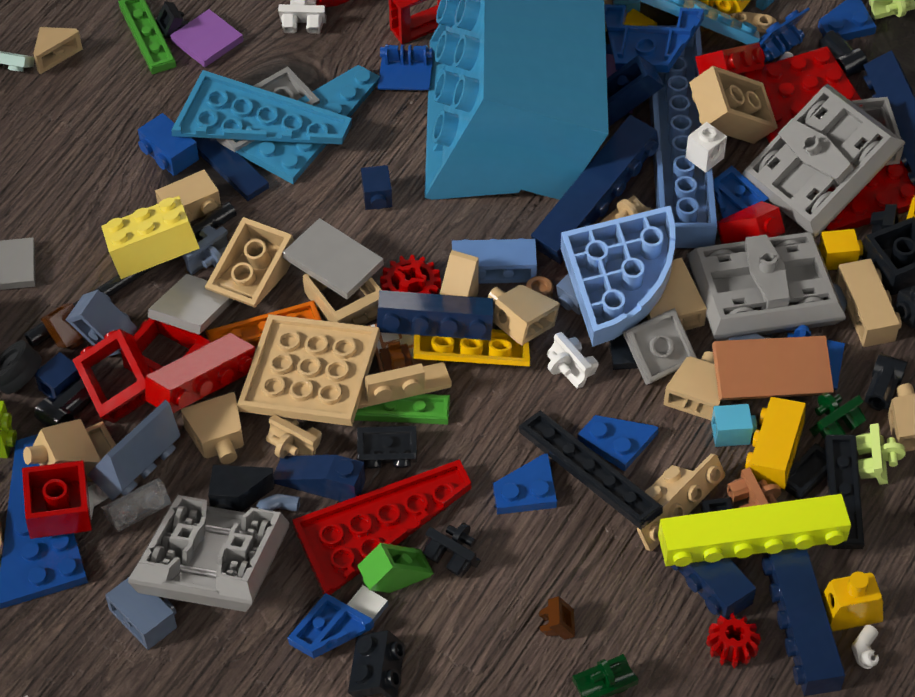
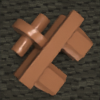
M749 467L741 470V478L728 483L727 493L732 498L733 503L747 499L749 504L739 507L742 508L778 503L776 499L781 495V489L777 484L768 485L765 479L757 482Z

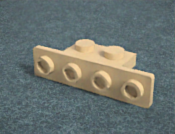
M440 362L423 366L421 363L365 376V386L358 409L451 388L452 381L445 363Z
M711 453L694 471L672 465L645 491V493L663 506V513L643 529L637 528L646 550L653 551L660 544L658 538L660 519L688 515L725 478V472L716 454Z

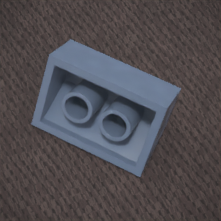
M167 400L163 401L89 472L88 477L112 501L120 493L126 497L138 485L134 480L139 475L145 479L157 467L154 463L156 459L160 457L164 461L176 449L173 443L180 437V433L170 403Z

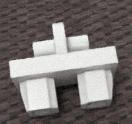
M290 0V5L279 4L278 12L284 33L297 32V23H307L306 30L310 34L321 33L323 23H326L327 19L324 5H316V0Z
M562 332L556 333L554 335V343L547 352L551 360L548 364V370L554 375L562 372L577 389L584 386L587 377L595 374L599 363L593 356L584 357L580 353L582 345L576 337L567 338Z

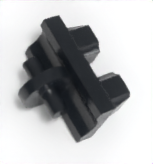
M462 523L458 528L449 525L445 532L451 535L452 539L432 527H429L425 533L429 540L424 547L423 555L438 564L446 551L453 554V557L446 568L458 577L462 578L471 565L477 568L481 562L476 557V553L462 546L465 543L472 547L476 539L469 536L471 527L468 524Z

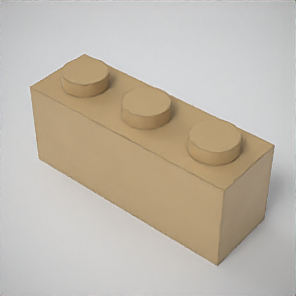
M871 258L839 264L835 283L841 287L847 300L846 308L862 346L868 347L896 341L898 330L902 326L899 313L895 312L892 307L890 292L883 287L880 270L878 268L875 269Z

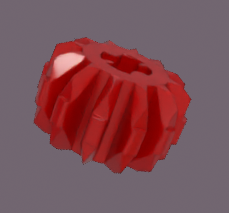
M734 613L729 616V620L720 615L717 619V624L712 623L709 627V636H707L706 644L711 648V658L720 656L719 662L721 666L727 661L731 662L733 668L737 667L738 661L747 666L750 663L751 657L755 658L758 654V645H760L761 637L760 634L756 633V623L747 624L748 619L746 615L740 620L736 619Z

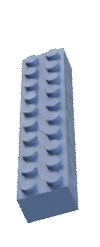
M648 25L652 27H677V25ZM700 26L669 73L658 72L664 87L649 97L651 127L657 130L659 147L653 155L656 209L671 205L675 221V248L714 246L717 232L712 168L705 173L685 158L688 136L701 126L699 121L700 115L692 98V90L689 84L690 81L699 76L695 56L702 55Z

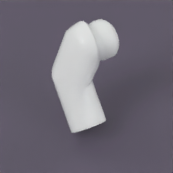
M871 625L864 626L851 646L857 664L865 669H871L879 661L878 654L874 655L875 651L871 649V644L879 633Z

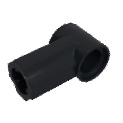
M834 30L829 31L819 40V48L826 46L829 48L847 78L865 70L863 65L868 63L864 52L859 48L853 50L838 32L835 33Z
M879 353L872 373L873 378L864 400L870 408L877 411L889 408L896 387L900 386L908 362Z
M76 379L54 399L48 397L42 400L34 412V417L46 427L73 421L74 416L92 401L82 379Z

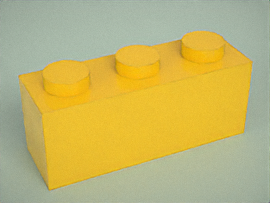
M770 397L768 407L762 408L759 424L762 426L760 430L756 429L754 432L752 446L755 447L754 452H748L745 469L750 467L757 482L765 479L768 485L777 484L782 489L786 488L805 424L806 403Z

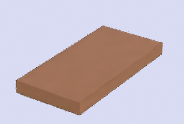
M826 336L714 341L712 343L719 401L821 395L825 392L829 394L834 392Z

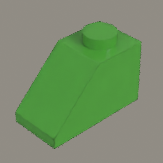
M380 543L357 565L363 576V582L369 590L392 593L427 579L434 574L421 549Z

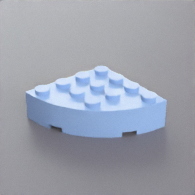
M671 205L561 232L560 249L592 347L613 340L622 335V332L636 326L651 312L660 300L670 278L675 252V221Z

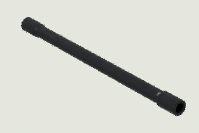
M225 203L208 214L205 219L192 226L196 240L200 238L199 233L206 226L210 225L213 228H218L237 216L236 210L231 203ZM156 266L123 279L118 274L95 290H99L110 297ZM43 322L24 334L27 342L33 348L51 337Z

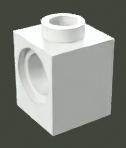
M705 122L688 136L685 158L706 173L724 159L727 136L708 122Z

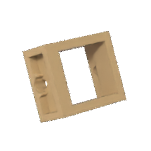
M308 274L303 275L304 293L310 301L314 300L318 311L326 321L365 325L377 319L379 290L381 288L372 277L360 287V290L365 295L364 297L335 311L320 292L327 288V286Z

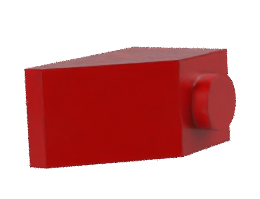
M763 201L717 221L721 244L745 241L746 237L767 235L770 238L785 233L780 208Z

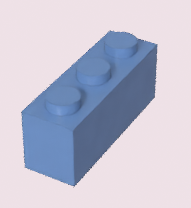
M464 239L452 241V250L479 258V284L527 283L529 279L537 275L535 239Z

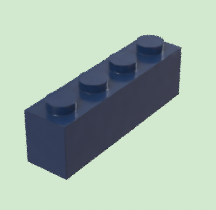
M379 290L377 327H379L382 333L491 340L493 298Z

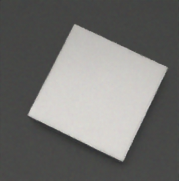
M362 585L347 605L372 618L375 623L388 607V600Z

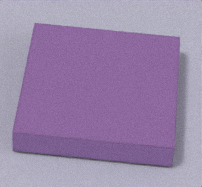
M210 9L170 35L171 41L203 67H207L243 42V35Z

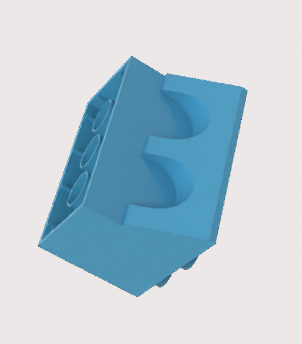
M440 0L436 15V22L439 25L430 39V48L434 51L430 90H428L425 198L436 200L519 193L520 190H525L560 200L585 170L609 134L604 0Z

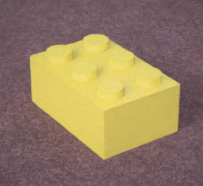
M180 196L163 199L159 204L137 209L133 214L123 218H114L101 226L110 256L121 279L200 249Z

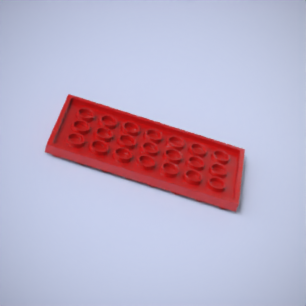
M827 46L766 64L762 69L739 74L764 84L778 127L766 136L769 143L826 84H829L850 101L862 100ZM901 160L900 164L885 165L824 231L855 229L870 224L871 214L873 212L885 211L886 204H897L898 214L908 212L912 199L915 196V185L912 184L908 171ZM830 187L826 192H833L834 189Z

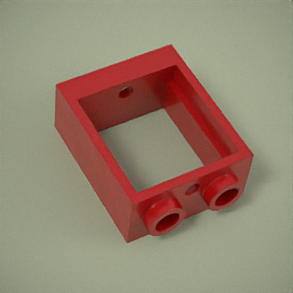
M389 0L390 30L401 44L435 32L439 25L436 22V15L440 0H437L436 6L411 16L410 7L427 0Z
M150 318L142 322L139 330L133 336L141 353L159 333L188 348L189 351L184 356L211 343L210 340L198 334ZM121 349L120 352L124 368L132 371L125 357V354ZM143 356L151 373L163 367Z
M121 329L113 330L107 333L102 341L84 348L80 355L73 359L100 418L115 423L147 402L145 401V376L150 374L151 371L133 335ZM122 348L137 381L107 400L91 367Z

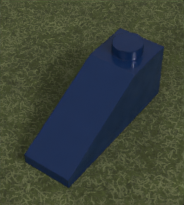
M339 455L285 456L280 458L276 467L274 481L277 485L342 502L361 494L366 482L365 467L362 461Z

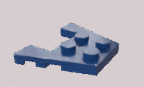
M604 4L605 24L616 70H619L639 55L655 66L657 72L669 73L704 20V9L680 8L676 28L624 25L627 15L626 5Z

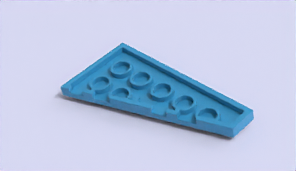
M638 0L678 17L680 8L704 9V20L700 26L747 45L760 41L759 31L756 26L748 22L742 23L699 0Z
M357 65L312 91L320 100L316 107L351 117L376 88L380 76ZM306 95L298 99V101L304 103L310 101ZM255 140L236 152L247 160L294 184L327 144Z
M202 70L171 131L172 136L342 145L352 125V118Z

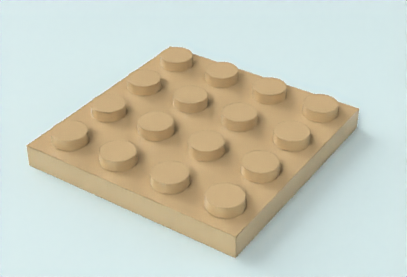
M269 314L237 403L239 412L269 416L275 414L285 418L352 426L365 386V376H368L379 341V327Z

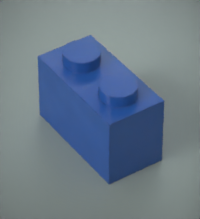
M162 113L138 129L140 140L138 145L144 154H149L155 159L161 169H166L175 176L199 160L197 143L191 137L172 136L171 130L175 123Z

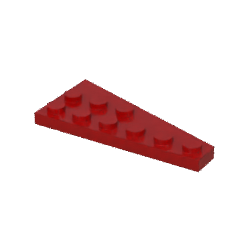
M460 459L293 519L294 530L323 595L325 593L333 594L361 573L357 565L380 543L398 545L471 489V480Z

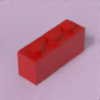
M760 42L695 56L699 75L712 66L740 74L764 68L765 54L760 47Z

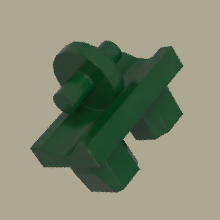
M826 392L818 397L819 406L815 408V412L818 416L824 413L827 416L809 429L812 435L815 437L820 433L824 439L826 435H845L846 433L837 422L840 419H843L851 431L863 424L867 419L859 408L864 402L860 395L839 407L838 404L843 401L839 394L834 397Z
M624 654L608 661L605 659L597 661L596 666L572 676V681L581 697H610L637 685L639 680L631 670Z

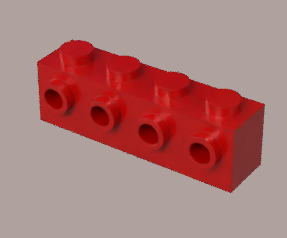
M229 333L146 375L145 401L158 407L163 401L167 400L170 403L172 412L175 413L247 375L255 355V346Z

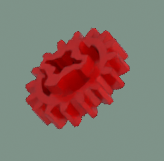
M411 255L409 260L399 256L400 262L396 263L391 260L390 268H383V276H380L381 290L439 294V289H441L439 269H434L433 262L425 264V257L423 256L419 260H415L414 255Z

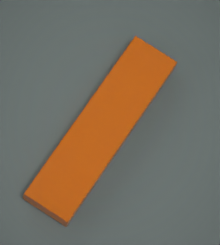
M313 300L205 332L206 338L211 342L232 333L256 347L269 314L321 321L322 319Z

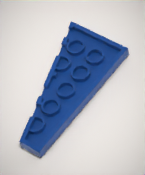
M38 434L16 440L0 567V609L88 583L74 533L30 539L25 518L22 468L40 465H27L24 461L23 451L25 447L33 446Z

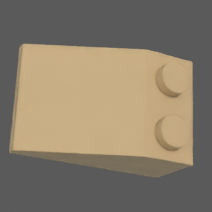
M243 217L205 288L255 308L287 273L291 263L283 258V251L294 242L293 236Z

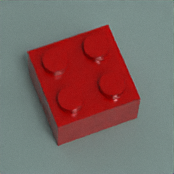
M84 460L22 468L25 518L30 539L92 531Z

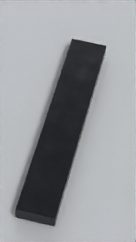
M541 410L519 425V433L545 454L548 453L550 458L640 530L663 513V506Z

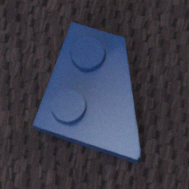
M845 0L819 19L818 28L823 37L827 32L834 30L845 41L873 35L876 31V25L862 0Z
M730 166L713 180L714 195L722 219L760 201L769 203V198L733 166Z
M595 415L577 434V439L589 449L625 471L658 435L659 428L654 425Z
M548 453L542 454L493 483L497 515L557 508Z
M325 593L287 639L289 645L314 659L371 630L374 627V622L372 618Z

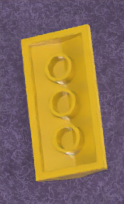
M492 329L491 340L414 334V359L530 367L529 342L521 346L503 330Z

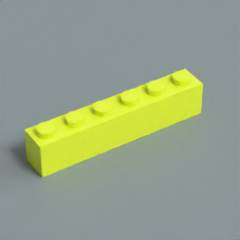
M842 494L662 518L659 523L658 538L665 566L675 565L677 567H684L695 562L706 561L712 563L723 558H746L752 554L766 552L768 554H776L782 550L795 548L805 550L812 546L823 544L838 545L847 541L851 522Z

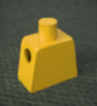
M857 571L852 573L851 576L833 579L829 582L821 596L832 632L883 622V599L873 573Z

